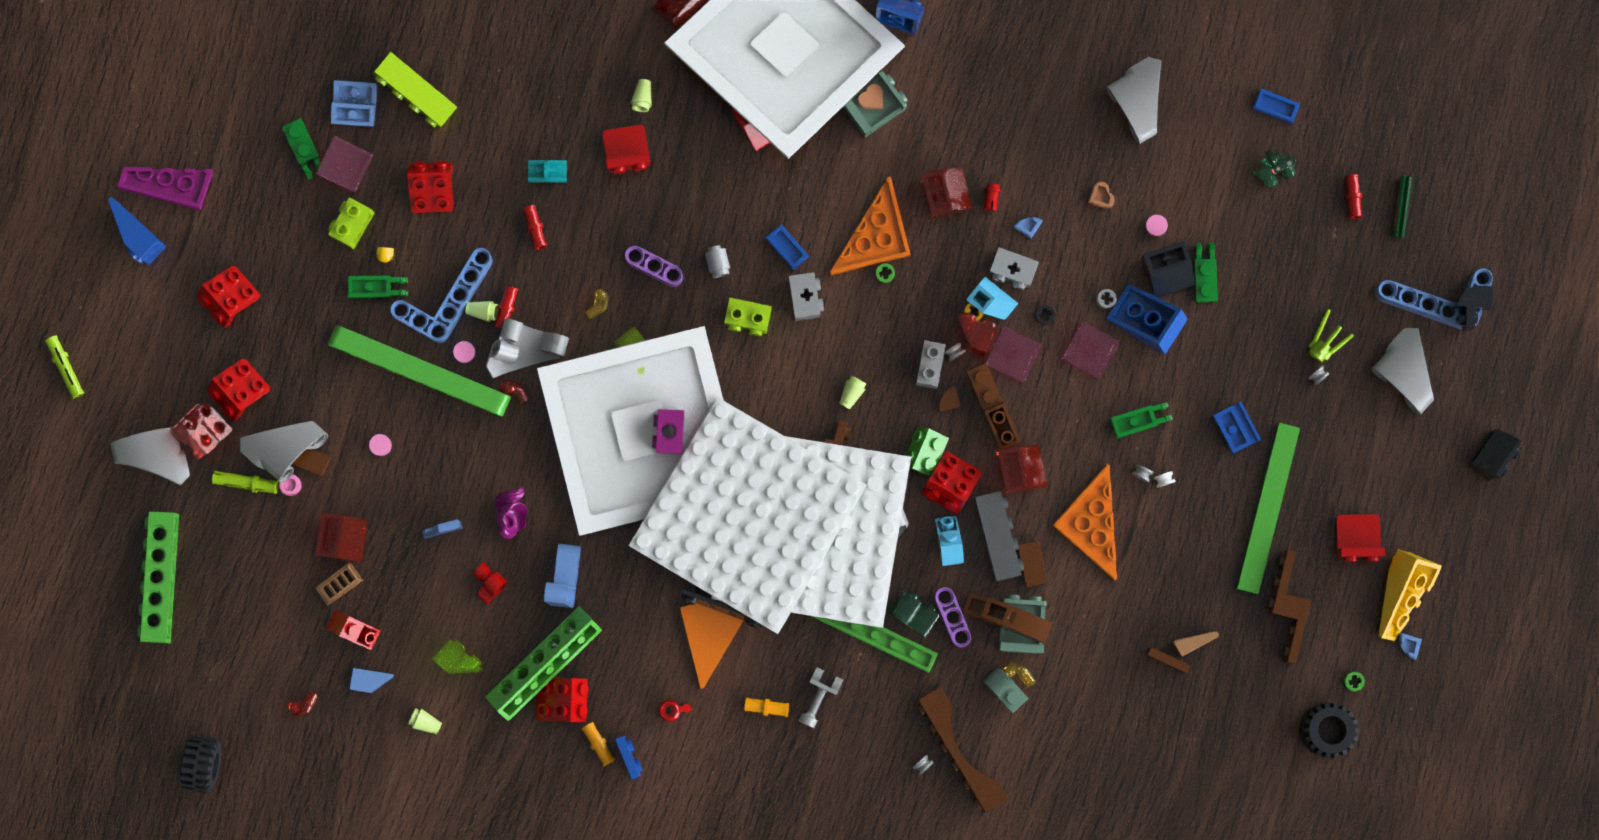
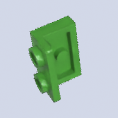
M919 426L912 436L909 450L904 455L911 457L909 468L931 477L942 457L949 438L929 428Z

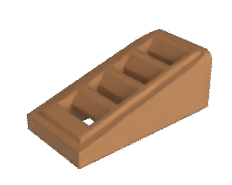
M348 563L315 589L327 606H329L360 584L363 579L354 566ZM347 571L353 578V581L351 583L344 574ZM341 576L347 586L343 587L337 578ZM333 581L335 582V584L337 585V587H338L339 590H340L338 593L335 591V589H334V588L332 587V585L330 584V583H332ZM326 586L328 587V589H329V590L331 591V593L333 594V596H332L331 598L327 595V593H326L325 590L323 589V588H325Z
M1213 631L1174 640L1171 643L1178 656L1182 657L1218 638L1219 634Z

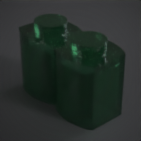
M909 591L908 594L903 592L889 614L926 637L940 616L937 614L939 609L930 603H927L925 606L919 602L920 597L912 591Z

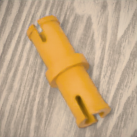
M746 697L744 711L759 712L765 716L773 714L788 717L789 703L773 702L767 698L765 700H758Z
M593 722L581 729L591 744V750H595L603 766L615 760L605 744L607 742L606 739H602Z

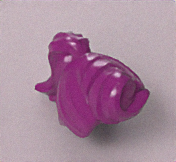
M523 487L517 490L504 491L497 495L494 500V504L498 509L496 522L499 535L505 539H512L517 534V531L526 527L528 509L524 503L518 502L524 495Z

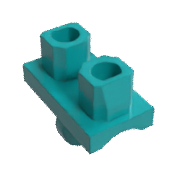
M528 160V182L567 183V160Z

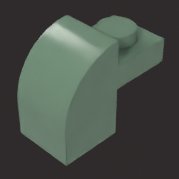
M997 667L982 681L1011 713H1014L1029 699L1000 667Z

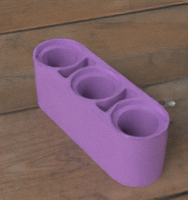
M631 246L626 250L625 258L628 265L670 287H677L682 283L683 274L678 266L638 246ZM633 252H638L641 254V259L633 262L629 259L630 255ZM652 262L660 264V268L655 272L648 269L649 264ZM675 271L679 273V278L676 281L668 280L667 276L670 272Z
M946 587L940 588L935 593L934 599L950 640L956 647H965L971 641V634L956 597L951 589ZM941 592L949 593L950 601L944 604L939 601L938 596ZM949 612L957 613L959 617L957 623L951 624L948 622L947 614ZM957 632H964L966 634L967 640L964 644L956 642L955 635Z

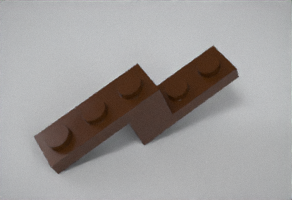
M1286 550L1284 554H1280L1278 566L1281 568L1279 575L1274 577L1273 587L1275 588L1274 596H1270L1267 608L1270 609L1269 614L1294 620V624L1291 623L1288 629V636L1291 637L1289 645L1285 644L1283 657H1285L1286 663L1296 664L1311 600L1286 594L1296 552Z

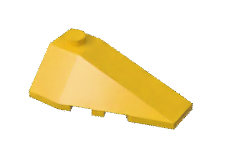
M1400 549L1397 550L1388 572L1379 637L1392 641L1396 640L1409 621L1411 610L1414 607H1419L1421 604L1419 599L1425 590L1430 591L1442 567L1441 565Z

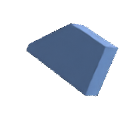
M456 519L424 529L422 534L424 539L463 528L461 521Z
M353 668L350 690L373 693L380 686L391 680L394 674Z

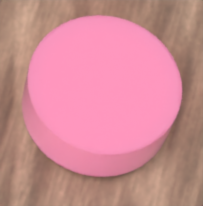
M1153 215L1147 220L1145 227L1149 235L1159 237L1166 232L1168 224L1163 216Z
M461 341L454 347V357L461 363H469L475 357V348L471 343Z
M383 434L373 436L369 442L371 452L377 456L387 455L392 447L390 439Z
M292 474L285 482H279V489L287 496H294L301 490V481Z

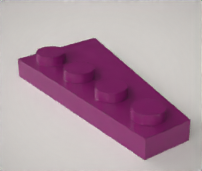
M124 167L117 187L124 191L201 211L213 175V169L194 170L185 168V170H174L172 168Z

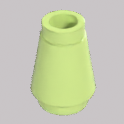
M647 79L638 80L631 100L633 110L638 112L649 111V108L652 106L651 81Z
M493 301L467 302L465 312L467 315L491 322L496 321L499 308H497L498 304H494Z
M851 376L849 380H846L839 403L851 409L866 390L864 388L866 383Z
M415 708L408 724L413 729L437 735L442 722L422 708L420 710Z

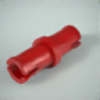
M1346 175L1347 194L1345 195V200L1348 201L1349 218L1359 219L1363 217L1361 209V199L1363 197L1359 189V175Z
M531 205L523 208L528 225L526 229L531 235L534 250L546 248L547 243L542 231L544 227L539 221L536 206Z
M505 286L501 304L498 303L497 308H499L494 327L502 329L505 318L510 319L511 313L515 310L513 306L518 291L517 288Z

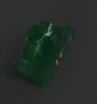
M1271 150L1265 151L1266 158L1260 161L1264 167L1254 172L1256 178L1261 179L1267 188H1271L1278 184L1274 174L1281 171L1284 179L1296 175L1293 165L1296 161L1294 157L1289 155L1282 157L1280 151L1273 154Z

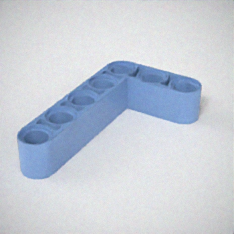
M484 248L474 250L434 318L402 300L392 304V316L436 343L445 342L465 311L467 302L471 301L493 262L491 254ZM481 254L487 255L488 258L483 264L477 263V257ZM470 272L477 274L476 280L473 282L466 281V276ZM458 291H465L466 296L463 300L458 301L455 299V294ZM405 306L407 308L406 314L397 316V309ZM448 309L455 311L454 317L451 319L444 318V313ZM418 317L425 318V324L421 327L415 326V320ZM436 328H443L444 333L441 337L436 338L433 336Z
M1483 268L1477 270L1470 276L1466 290L1473 286H1491L1493 281L1492 273ZM1477 275L1484 276V285L1477 282ZM1390 280L1383 281L1375 289V297L1383 303L1462 330V325H1459V313L1462 312V309H1454V302ZM1382 286H1387L1390 289V296L1383 295L1381 291ZM1403 293L1410 295V303H1405L1402 300ZM1424 300L1431 303V310L1423 308L1422 302ZM1444 307L1451 310L1452 315L1450 318L1444 316ZM1475 310V326L1478 324L1483 310Z
M558 545L554 583L546 582L545 603L558 607H574L581 546Z

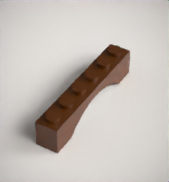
M942 687L918 700L920 704L917 705V708L923 717L928 716L931 721L928 726L934 736L937 734L940 736L942 742L939 744L945 754L950 753L953 761L950 763L956 773L961 772L965 778L962 780V783L968 792L972 790L976 798L973 801L978 810L981 811L983 809L987 813L1007 801L1008 798L999 782L977 771L960 753L951 729L952 704Z

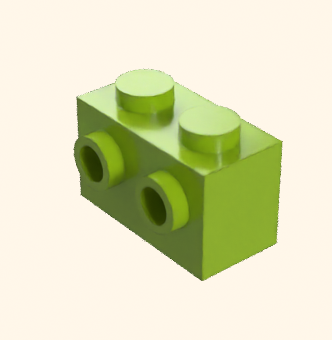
M349 197L347 202L344 201L339 208L340 215L337 220L334 219L328 228V231H330L328 235L354 250L371 221L374 212L372 209Z
M729 298L724 324L731 331L740 332L741 329L749 330L751 335L762 336V333L767 334L772 306Z

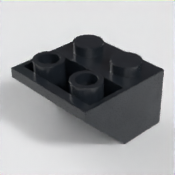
M1184 241L1143 254L1141 257L1154 296L1160 297L1195 286L1192 263Z
M1495 429L1489 434L1468 466L1489 481L1495 478L1498 479L1500 476L1503 477L1510 468L1507 464L1512 458L1516 459L1522 451L1520 446L1523 441Z

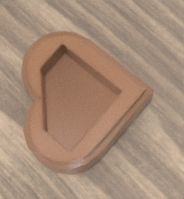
M878 84L869 85L866 92L859 95L858 105L863 109L882 110L883 91L881 86Z
M1097 182L1094 185L1088 204L1102 209L1112 207L1115 199L1109 193V186L1105 182Z

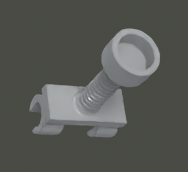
M816 667L809 682L818 687L816 696L808 712L802 713L798 720L812 728L815 727L818 721L815 715L825 693L829 692L837 695L843 679L836 676L831 688L820 683L819 680L824 670Z

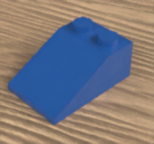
M880 0L877 5L876 19L881 24L916 35L924 13V7L916 0Z
M110 197L108 201L123 242L129 248L127 253L140 264L144 261L150 265L167 246L119 202Z
M1131 284L1127 285L1106 318L1109 322L1140 342L1163 354L1167 353L1188 320L1182 309Z

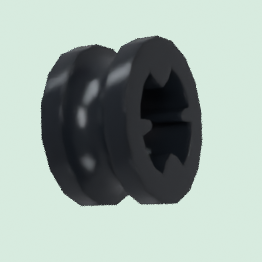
M1043 305L1036 310L1035 318L1040 324L1047 325L1054 320L1055 311L1051 306ZM1042 309H1047L1046 312L1050 311L1051 315L1048 317V321H1043L1044 318L1040 319L1039 315L1042 313Z

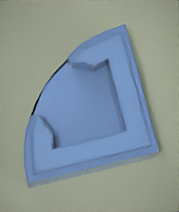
M1036 217L1025 218L1018 221L1013 228L1032 239L1043 220Z
M1400 633L1399 644L1402 651L1409 658L1416 660L1422 639Z

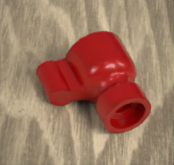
M486 563L481 564L473 573L477 580L483 582L477 596L486 605L508 583L498 572H491L490 567Z
M673 700L664 701L659 707L660 717L667 722L675 721L679 718L681 712L688 713L691 711L689 704L679 706Z

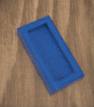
M1260 88L1252 109L1293 124L1300 103Z
M782 224L765 237L792 270H795L809 258V255Z

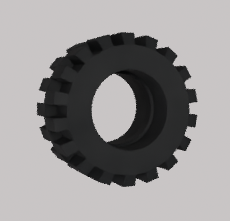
M1337 703L1319 704L1308 711L1309 713L1303 717L1304 722L1301 723L1300 727L1302 728L1301 737L1304 738L1303 743L1310 748L1309 750L1312 753H1316L1320 757L1336 758L1348 753L1347 751L1353 749L1354 742L1358 740V737H1356L1357 733H1359V728L1356 726L1358 723L1357 719H1354V714L1348 711L1345 706L1338 705ZM1324 718H1334L1341 726V735L1334 743H1325L1318 734L1319 724Z
M194 735L188 739L183 751L179 775L180 785L183 790L208 794L212 791L218 778L221 763V744L219 739Z

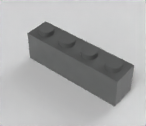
M1001 491L975 497L974 501L995 582L1021 576L1024 566L1022 559H1017L1015 550H1019L1016 537L1012 538L1010 529H1013L1011 516L1007 517L1005 508H1008L1006 496H1002Z

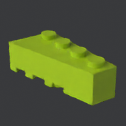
M391 52L373 72L376 81L384 87L386 85L392 89L391 93L398 99L407 101L409 103L408 107L415 113L421 112L426 116L425 121L434 128L436 125L442 127L457 108L456 105Z

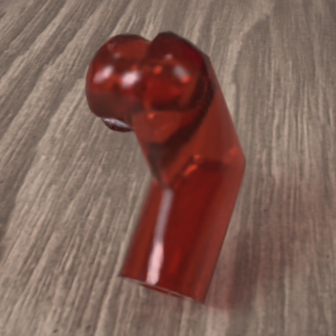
M505 380L499 385L501 393L514 394L520 405L529 401L520 383Z
M309 691L304 701L291 702L288 705V712L294 716L310 713L319 695Z

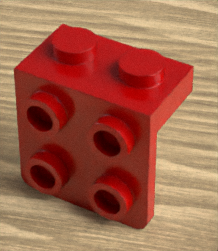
M643 125L605 130L603 132L606 163L609 173L622 174L626 172L625 170L634 169V171H640L651 166Z
M440 160L425 164V162L418 161L409 165L407 176L410 206L413 213L451 212L453 210L452 162L447 163Z
M231 266L204 283L196 297L201 306L211 313L214 321L219 323L224 329L231 324L237 313L256 302L260 298V294L236 266Z
M241 359L212 378L206 391L209 397L222 408L223 413L235 422L241 417L245 408L270 391V386L246 359Z
M945 452L921 494L959 515L982 472L950 452Z
M1338 515L1336 517L1337 558H1344V562H1357V558H1366V562L1379 561V558L1385 556V547L1381 548L1380 517L1378 515Z
M553 678L537 693L536 719L538 721L586 722L588 679Z

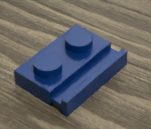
M1242 402L1213 415L1232 454L1261 440Z
M625 736L615 739L631 779L641 777L640 772L643 769L639 759H634L632 751L635 749L630 738L626 739Z

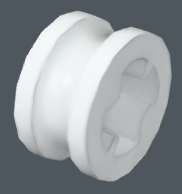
M1168 472L1154 477V480L1158 482L1157 488L1174 483L1175 479L1171 477L1173 473Z

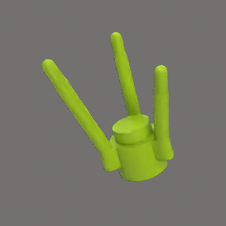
M1330 309L1326 310L1313 341L1308 346L1311 348L1308 353L1321 363L1324 359L1327 361L1333 353L1354 337L1353 334H1350L1329 351L1331 348L1329 344L1342 329L1341 326H1338L1325 342L1320 340L1317 343L1330 314Z

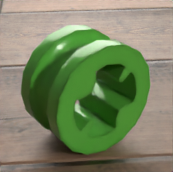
M883 263L877 267L876 277L880 282L888 283L894 279L895 270L890 264ZM884 267H887V270L890 269L892 274L888 275V279H883L884 276L880 277L879 275Z
M1351 672L1346 675L1344 684L1348 690L1356 692L1363 688L1365 679L1361 673ZM1352 675L1356 676V679H1360L1357 688H1353V684L1349 685Z

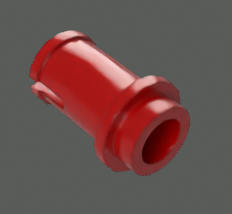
M988 183L987 187L984 188L986 190L984 210L997 211L998 194L1001 192L999 189L1000 185Z

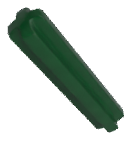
M1401 176L1399 180L1392 237L1402 239L1405 236L1412 177Z

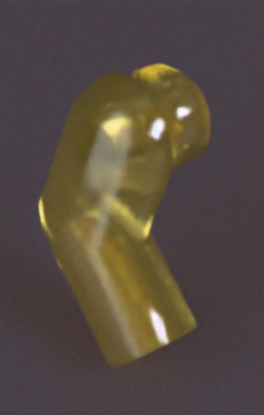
M604 289L595 291L594 305L585 310L590 320L607 309L609 296Z
M1015 662L1009 663V666L1004 669L1009 677H1013L1015 674L1019 675L1027 687H1031L1036 682L1026 667Z

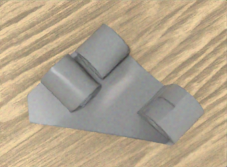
M1147 57L1133 65L1126 71L1125 76L1106 86L1110 98L1114 103L1118 102L1129 121L1130 131L1138 144L1148 140L1157 133L1161 60Z
M505 318L499 339L493 343L485 367L491 377L495 378L520 368L564 357L569 338L557 333L533 329L524 326L521 322Z
M1404 328L1389 344L1386 354L1371 369L1378 378L1384 382L1388 380L1404 395L1409 408L1416 414L1421 415L1434 401L1419 328Z
M313 421L298 423L241 437L240 452L257 467L266 469L280 483H283L293 474L294 469L291 467V464L306 449H316L322 446L327 440L328 434Z
M174 427L147 431L110 443L115 464L128 465L154 473L180 486L190 476L186 455L180 448L177 430Z

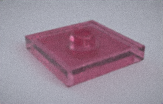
M333 136L316 175L355 193L373 154L337 136Z
M1083 321L1062 359L1091 376L1100 379L1120 341Z
M1004 326L986 363L988 367L1024 384L1043 344Z

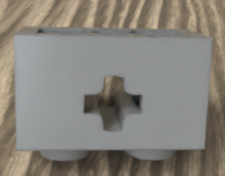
M999 247L989 275H992V279L1004 283L1005 280L1013 283L1012 286L1021 290L1029 289L1039 262ZM1016 266V271L1018 272H1015L1014 275L1010 274V269L1008 268Z
M814 272L789 276L795 321L821 317L820 312L824 311L823 299H818L817 291L821 290L819 277L815 278ZM808 291L809 295H813L810 297V301H805V298H801L804 296V292Z
M924 340L916 386L937 389L946 344Z

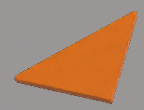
M891 176L885 180L831 269L830 275L910 256Z
M1106 464L1052 526L1115 581L1117 579L1112 491L1110 465Z
M696 604L695 606L681 607L680 610L700 688L702 689L705 687L744 620Z

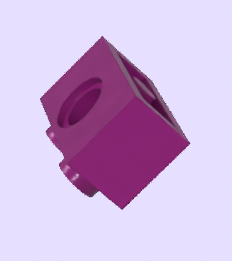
M658 409V414H654L653 427H657V436L653 435L652 448H656V453L682 455L684 410ZM665 426L673 427L674 435L672 437L666 438L662 435V429Z

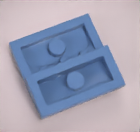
M334 80L331 124L373 127L378 83Z

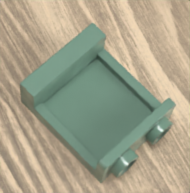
M883 71L860 89L843 106L865 138L907 108L906 102L908 100L902 91L898 92L895 89L893 78L889 74L885 75ZM871 84H878L882 88V110L863 109L858 105L859 95L866 92V89Z
M1007 595V599H1002V602L1045 619L1046 601H1042V597L1029 596V600H1020L1019 595ZM1000 627L999 651L1044 653L1043 643L1006 631Z

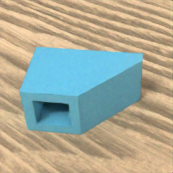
M986 277L983 278L966 299L982 313L1003 320L1018 305L1014 299Z
M957 516L935 518L942 565L964 563L963 545Z

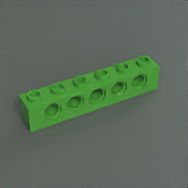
M149 512V517L146 516L145 529H148L147 538H144L143 542L146 560L142 561V572L145 573V577L140 586V592L143 594V603L139 605V615L142 616V621L138 625L137 630L140 642L171 643L179 514ZM159 529H164L165 537L162 540L156 538V532ZM158 550H162L164 557L161 561L157 562L154 555ZM156 572H161L162 580L159 583L153 581V575ZM158 593L161 596V601L159 604L154 605L151 599L154 594ZM153 615L159 617V624L155 627L150 624V619Z
M580 606L577 607L485 698L498 713L509 721L578 655L602 629Z

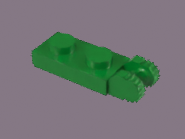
M300 118L283 126L282 129L308 180L313 178L307 163L313 160L320 174L324 173L325 170L319 160L320 156L303 120Z
M1209 242L1208 245L1209 259H1201V243L1195 244L1194 279L1196 303L1218 302L1214 242Z
M348 276V298L407 297L408 291L391 290V283L405 284L408 283V278Z
M1165 402L1155 406L1150 405L1110 418L1116 439L1157 427L1158 424L1173 420L1172 415H1166L1159 419H1156L1154 415L1155 411H1161L1169 407L1168 403Z

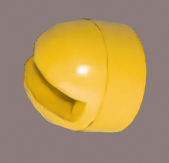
M377 247L376 255L380 262L387 263L392 260L393 248Z

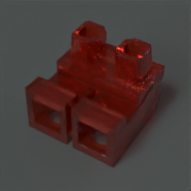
M201 403L200 405H195L171 428L173 431L171 433L178 442L182 441L184 445L188 444L194 451L192 453L193 456L199 460L207 455L233 429L213 407L207 403Z

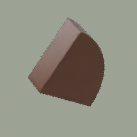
M955 386L949 388L942 395L939 403L940 413L961 407Z

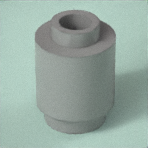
M720 245L708 248L709 252L705 253L709 273L712 274L713 278L729 275L730 265L726 249L721 248Z

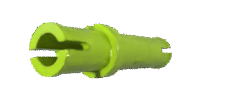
M58 336L46 339L45 343L53 357L51 360L56 364L71 398L75 399L84 395L85 393L68 360L69 355L67 352H64ZM56 350H58L59 355H60V357H61V359H62L64 365H62V363H61V361H60V359H59V357H58V355H57ZM65 370L68 371L69 376L73 382V385L71 384Z
M214 471L212 476V484L248 489L255 493L260 491L277 494L279 488L278 480H268L257 475L251 477Z

